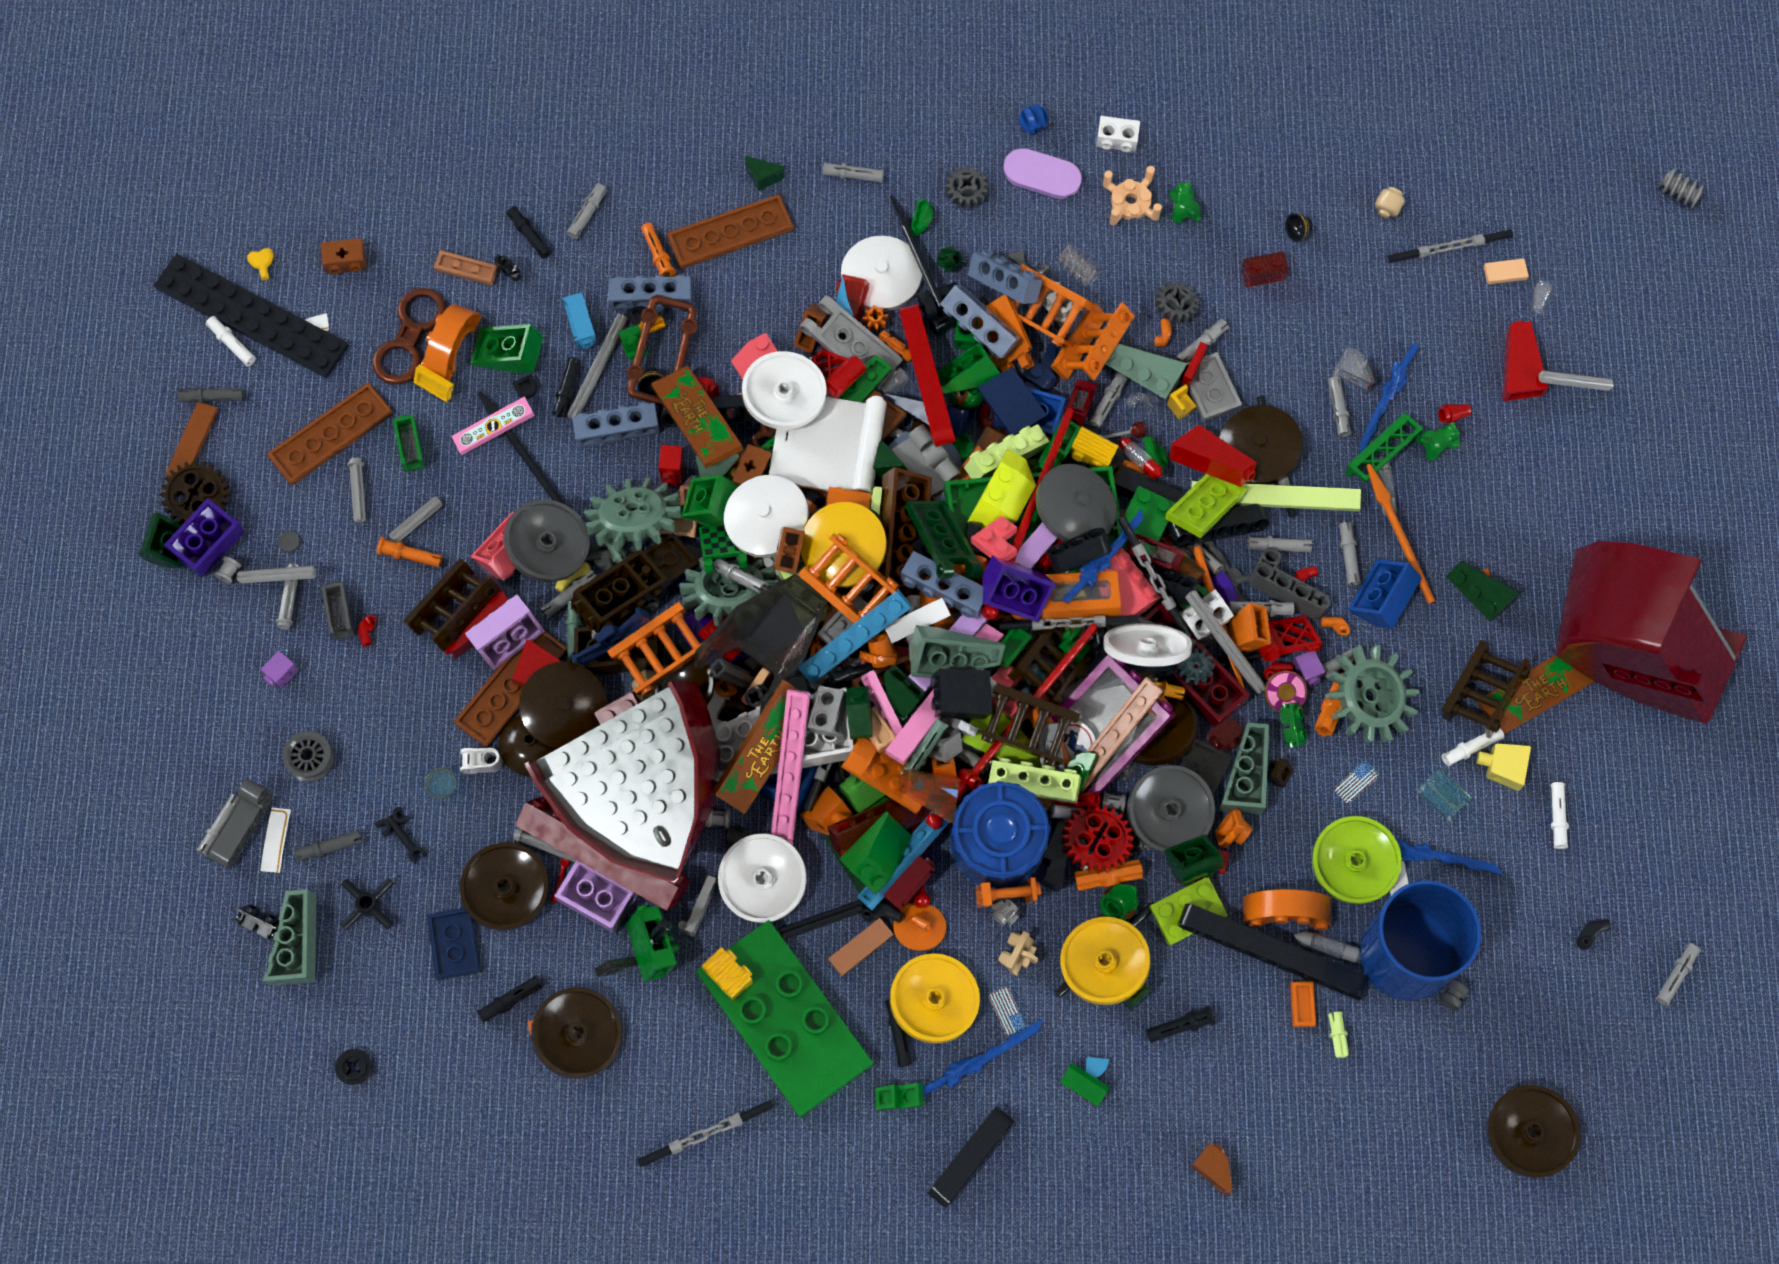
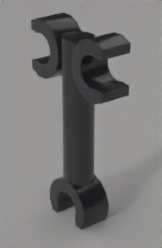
M397 807L391 816L387 817L386 820L377 821L375 826L378 829L381 826H387V829L381 833L384 838L388 837L393 830L409 851L408 856L411 862L416 864L414 854L419 852L425 857L426 853L423 848L415 846L400 826V824H406L409 818L407 815L403 818H398V814L403 810L401 807Z

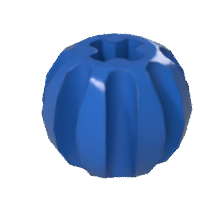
M1030 105L1023 109L1019 115L1020 126L1025 132L1030 134L1043 130L1049 120L1048 113L1040 105Z

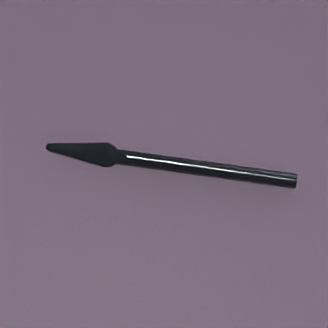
M890 196L906 241L937 309L941 311L944 309L940 305L943 300L910 228L906 224L893 197Z
M482 392L478 393L489 416L499 411ZM509 429L504 432L507 439L549 497L554 501L565 504L513 431Z

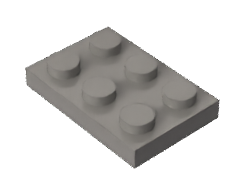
M1218 352L1205 356L1190 386H1188V390L1203 422L1242 407V403Z

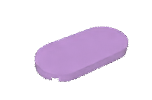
M1024 148L1012 151L1005 158L1004 174L1007 180L1015 186L1057 199L1073 196L1080 188L1081 173L1071 162Z

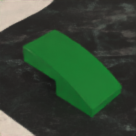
M914 1083L900 1086L875 1087L876 1110L924 1107L923 1084Z

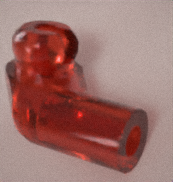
M984 402L977 420L981 428L991 430L994 420L989 419L992 410L986 402Z

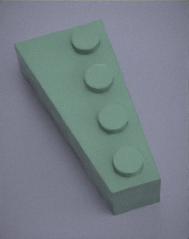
M1117 344L1105 363L1108 367L1123 374L1168 401L1170 394L1175 391L1189 366L1181 361Z
M1247 722L1219 811L1230 812L1232 809H1239L1241 813L1262 815L1266 809L1269 724Z
M308 889L286 891L279 916V927L277 932L275 931L273 939L275 942L272 954L270 953L268 959L269 966L263 978V982L271 986L315 982L316 894Z

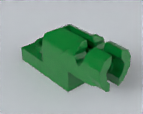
M1063 417L1050 437L1049 443L1040 454L1032 473H1039L1043 469ZM1070 421L1052 469L1060 466L1081 428L1072 421Z

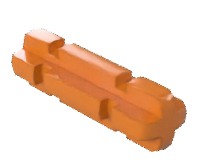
M883 330L878 338L895 353L902 355L905 361L909 362L912 359L909 348L906 349V345L895 337L891 338V334Z

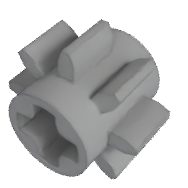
M1001 899L997 900L991 907L995 911L992 917L1002 926H1005L1006 923L1013 925L1019 918L1015 914L1019 910L1018 907L1009 899H1005L1004 902Z

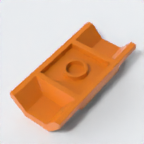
M868 738L857 739L841 766L915 814L927 799L935 783L933 779L918 770L915 777L920 778L921 782H925L923 785L924 789L916 791L915 785L911 788V783L908 779L900 774L908 760L902 765L885 754V750L879 753Z

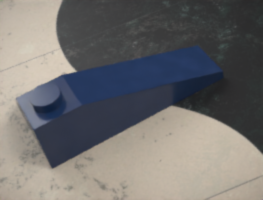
M885 393L886 399L929 425L923 400L919 401L917 398ZM946 405L954 436L957 439V435L965 434L975 410H962L956 406Z

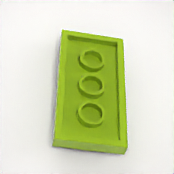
M1206 474L1166 512L1165 519L1201 538L1245 495L1247 488L1236 486Z

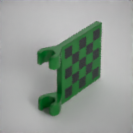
M724 524L699 527L705 573L714 572L712 559L738 556L740 569L748 568L746 553L739 550L733 544Z

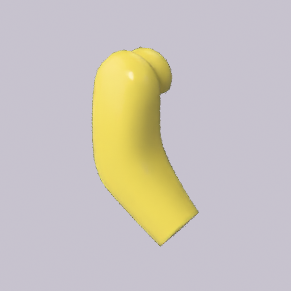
M584 562L580 569L572 576L557 581L555 589L560 592L566 590L573 580L590 572L591 567L589 564Z

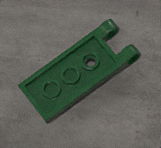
M907 501L905 509L936 564L937 577L939 579H951L954 575L953 564H964L965 575L968 579H980L983 574L982 563L975 556L945 501Z

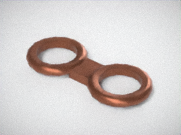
M428 288L413 289L400 300L398 316L402 325L395 340L388 341L378 348L372 362L375 374L387 384H404L414 378L416 367L422 363L420 352L416 348L422 333L433 330L438 314H443L446 310L445 300L438 292ZM427 297L436 302L438 310L433 319L425 323H416L408 318L406 313L407 307L416 298ZM404 349L412 355V366L402 375H389L382 369V359L391 350Z

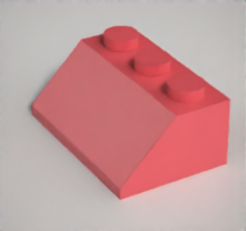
M764 333L747 342L731 360V363L743 380L747 369L754 361L766 354L778 351L768 335Z
M513 511L470 556L472 560L492 576L503 581L510 578L516 569L505 552L503 540L506 525L514 513Z
M1121 548L1110 559L1111 568H1106L1105 571H1118L1121 616H1139L1146 613L1161 597L1145 578L1143 572L1131 560L1129 554ZM1109 586L1096 587L1103 599L1110 598Z

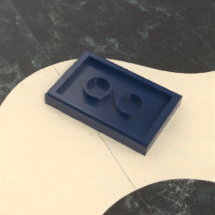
M1013 367L982 384L977 389L1009 435L1013 434L1015 436L1026 426L1032 427L1047 418V414Z
M460 908L428 914L427 921L436 981L481 973L474 920L466 909Z

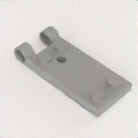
M825 295L818 305L825 313L831 314V318L822 329L814 321L806 318L799 326L801 331L807 336L814 338L829 352L846 358L856 356L864 364L877 355L892 366L890 374L875 389L878 391L903 358L840 307L831 297ZM839 333H844L846 338L840 339Z

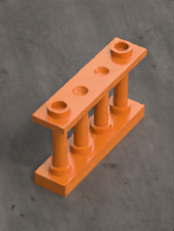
M1022 264V270L1036 273L1035 276L1042 279L1043 282L1037 303H1032L1025 317L1018 314L1020 320L1052 337V343L1060 347L1064 344L1071 347L1072 343L1064 338L1079 311H1082L1083 308L1091 311L1094 303ZM1053 290L1057 292L1055 295L1057 298L1040 326L1032 320L1046 294ZM1070 299L1073 301L1071 304L1073 307L1056 335L1048 329L1063 302ZM1013 300L1012 302L1017 311L1021 303Z
M1094 303L1091 311L1086 309L1067 339L1068 342L1072 343V346L1068 347L1064 344L1050 367L1062 380H1068L1074 369L1083 370L1091 380H1095L1135 315L1124 303H1120L1114 313H1105L1097 303ZM1104 321H1109L1104 329H1100ZM1094 337H1099L1094 345H1090ZM1084 353H1089L1084 361H1080Z
M833 533L829 538L833 542L832 546L814 566L808 567L805 565L798 575L850 621L855 623L881 603L889 592L894 593L898 590V584L891 577H884L848 545L849 541L842 534L839 533L837 535ZM841 549L850 558L830 581L827 580L825 582L819 577L821 575L820 571ZM856 564L860 565L866 573L847 595L841 596L836 591V586ZM873 578L876 579L883 587L863 610L860 609L858 611L853 606V600Z
M680 602L607 651L613 660L619 659V661H623L639 687L634 689L638 696L648 695L654 690L653 686L695 657L699 659L708 653L707 649L710 648V645L706 640L700 644L684 621L683 614L686 613V610ZM671 622L677 624L693 648L684 656L680 654L665 632V626ZM652 635L660 638L675 660L665 669L647 644V639ZM635 647L642 650L657 673L647 681L629 656V651Z
M1035 878L1023 881V886L995 889L990 887V882L975 886L977 909L992 906V902L999 899L1025 897V903H1032L1038 900L1037 896H1041L1040 883L1036 882Z

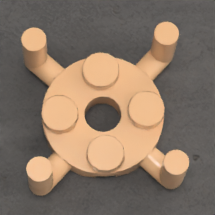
M1153 166L1147 167L1145 178L1141 183L1127 179L1116 186L1111 182L1112 172H1105L1103 186L1112 192L1111 203L1113 209L1110 216V224L1112 226H1115L1121 218L1131 220V218L1139 219L1146 215L1154 221L1159 219L1162 206L1155 204L1153 210L1150 209L1152 194L1147 188L1153 180L1155 171ZM1133 197L1137 202L1130 204L1126 201V198Z

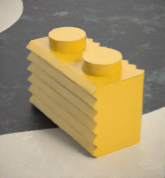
M1081 427L1068 454H1071V457L1076 461L1090 464L1091 468L1109 466L1119 445Z
M721 947L701 966L712 980L734 1001L753 983L751 978L753 974L745 965L740 967L735 962L737 957L731 950L727 949L725 951Z

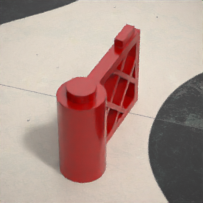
M821 349L811 359L819 369L828 367L827 370L821 372L824 377L828 376L825 379L826 395L831 398H839L866 371V366L856 356L846 358ZM824 357L828 358L827 361L818 363ZM842 363L838 367L832 368V365Z
M1306 615L1268 621L1271 644L1257 650L1264 661L1273 662L1282 654L1305 650L1307 652L1319 651L1322 647V641ZM1302 623L1305 628L1303 630L1301 628L1295 627L1294 625ZM1275 628H1283L1285 629V632L1283 633L1275 630ZM1291 631L1293 633L1299 634L1300 636L1296 638L1288 635V633ZM1307 637L1312 639L1313 642H1306L1302 638ZM1286 640L1294 643V645L1285 646L1283 641Z

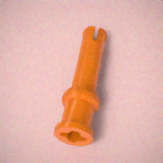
M650 222L643 224L641 230L653 255V265L659 271L658 276L674 277L676 270L671 266L670 256L664 252L653 224Z
M383 536L380 538L377 546V555H389L394 557L395 560L403 558L437 568L441 567L439 564H442L443 555L405 546V543L401 541L398 543L389 541Z

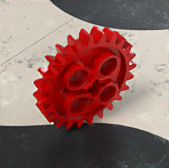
M1099 805L1094 809L1086 806L1085 811L1080 807L1077 812L1078 815L1073 812L1071 819H1067V827H1064L1062 831L1065 834L1062 837V841L1067 842L1064 844L1063 849L1069 850L1067 858L1075 857L1073 864L1081 863V870L1087 866L1088 873H1091L1093 868H1096L1097 874H1100L1102 868H1104L1106 873H1109L1110 866L1117 870L1118 863L1124 865V858H1129L1131 854L1129 851H1132L1133 845L1130 844L1134 840V837L1130 836L1133 829L1126 828L1128 820L1121 821L1122 813L1117 816L1114 815L1115 808L1109 812L1107 811V805L1103 807V810L1099 808ZM1094 822L1098 827H1091L1088 823ZM1106 823L1108 826L1104 830L1102 837L1099 839L1092 854H1088L1102 826ZM1108 833H1115L1117 838H1111ZM1083 839L1088 845H1082L1078 840ZM1098 850L1105 851L1107 856L1100 855Z

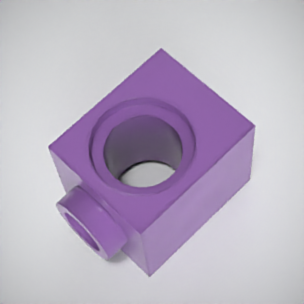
M279 651L260 669L265 675L263 677L264 681L271 687L276 685L280 689L298 671L295 664Z
M1315 651L1307 652L1294 658L1292 662L1296 674L1303 678L1306 685L1314 686L1322 681L1325 670Z

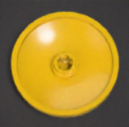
M838 502L827 505L817 511L804 527L803 531L805 533L801 555L804 564L808 567L814 566L832 546L833 542L829 538L833 533L837 535L839 533L842 534L849 541L848 545L876 570H879L884 562L887 552L885 530L877 516L862 505L852 502ZM840 549L820 571L821 575L819 577L825 582L827 580L830 581L850 557ZM856 564L836 587H854L866 571Z
M1097 917L1077 926L1065 940L1060 957L1062 974L1069 988L1081 999L1098 1005H1113L1134 996L1146 982L1151 962L1149 948L1143 935L1132 924L1114 917Z
M925 954L908 961L898 971L890 990V1007L898 1025L911 1037L926 1043H945L960 1037L972 1025L979 1010L980 994L974 976L961 962L943 954Z

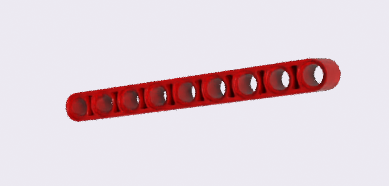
M919 304L901 308L899 313L935 447L954 443L956 439Z

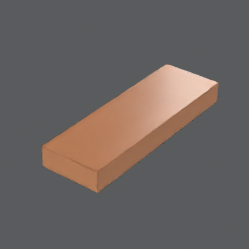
M440 250L433 267L434 271L490 286L493 285L499 269L494 264Z
M878 918L829 957L828 961L840 976L843 977L891 939L894 934L881 918Z

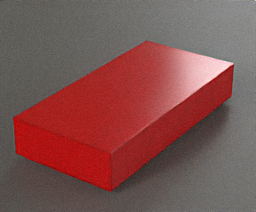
M1200 342L1184 374L1182 385L1190 386L1206 354L1207 344Z

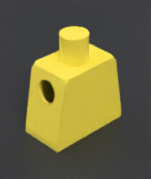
M1495 744L1490 754L1479 751L1476 764L1488 766L1486 774L1488 779L1519 791L1525 784L1531 746Z

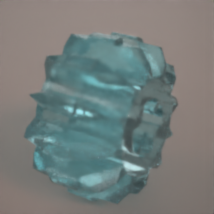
M1196 647L1193 652L1191 651L1189 658L1178 663L1177 668L1182 670L1179 675L1180 677L1187 676L1186 683L1193 679L1194 684L1197 685L1199 680L1205 683L1207 677H1212L1213 672L1211 670L1215 668V664L1211 663L1212 656H1205L1206 649L1199 653V649ZM1195 664L1199 665L1197 669L1193 667Z

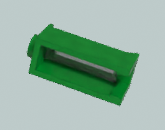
M402 415L397 419H393L404 471L409 472L426 468L414 416Z

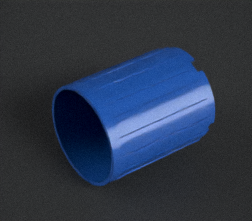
M996 781L978 786L977 789L963 798L954 815L950 834V847L956 865L968 879L978 885L990 882V887L1000 889L1019 885L1035 873L1044 858L1050 833L1047 811L1036 798V795L1021 787L1020 784Z
M1437 881L1412 882L1393 893L1371 920L1370 925L1361 937L1360 957L1364 968L1363 971L1376 989L1393 999L1408 1000V1002L1423 998L1427 999L1445 987L1472 963L1481 942L1480 921L1469 900L1455 888Z

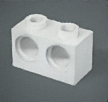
M1101 116L1096 147L1106 150L1117 149L1123 152H1136L1140 121Z
M1216 589L1202 598L1212 613L1216 608L1221 607L1218 612L1213 613L1221 625L1228 623L1230 618L1234 616ZM1192 606L1180 613L1198 640L1211 634L1203 621L1201 624L1195 625L1201 618Z

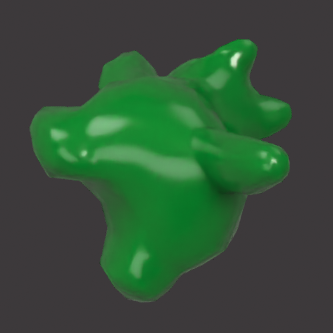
M1191 182L1177 183L1175 190L1172 189L1169 192V197L1175 204L1171 216L1172 220L1175 223H1181L1185 218H1192L1195 222L1201 219L1200 206L1194 200V190L1191 188Z
M1450 423L1435 431H1424L1416 437V443L1423 445L1425 448L1426 459L1435 461L1444 449H1456L1460 446L1461 442L1458 440L1460 432L1454 423Z

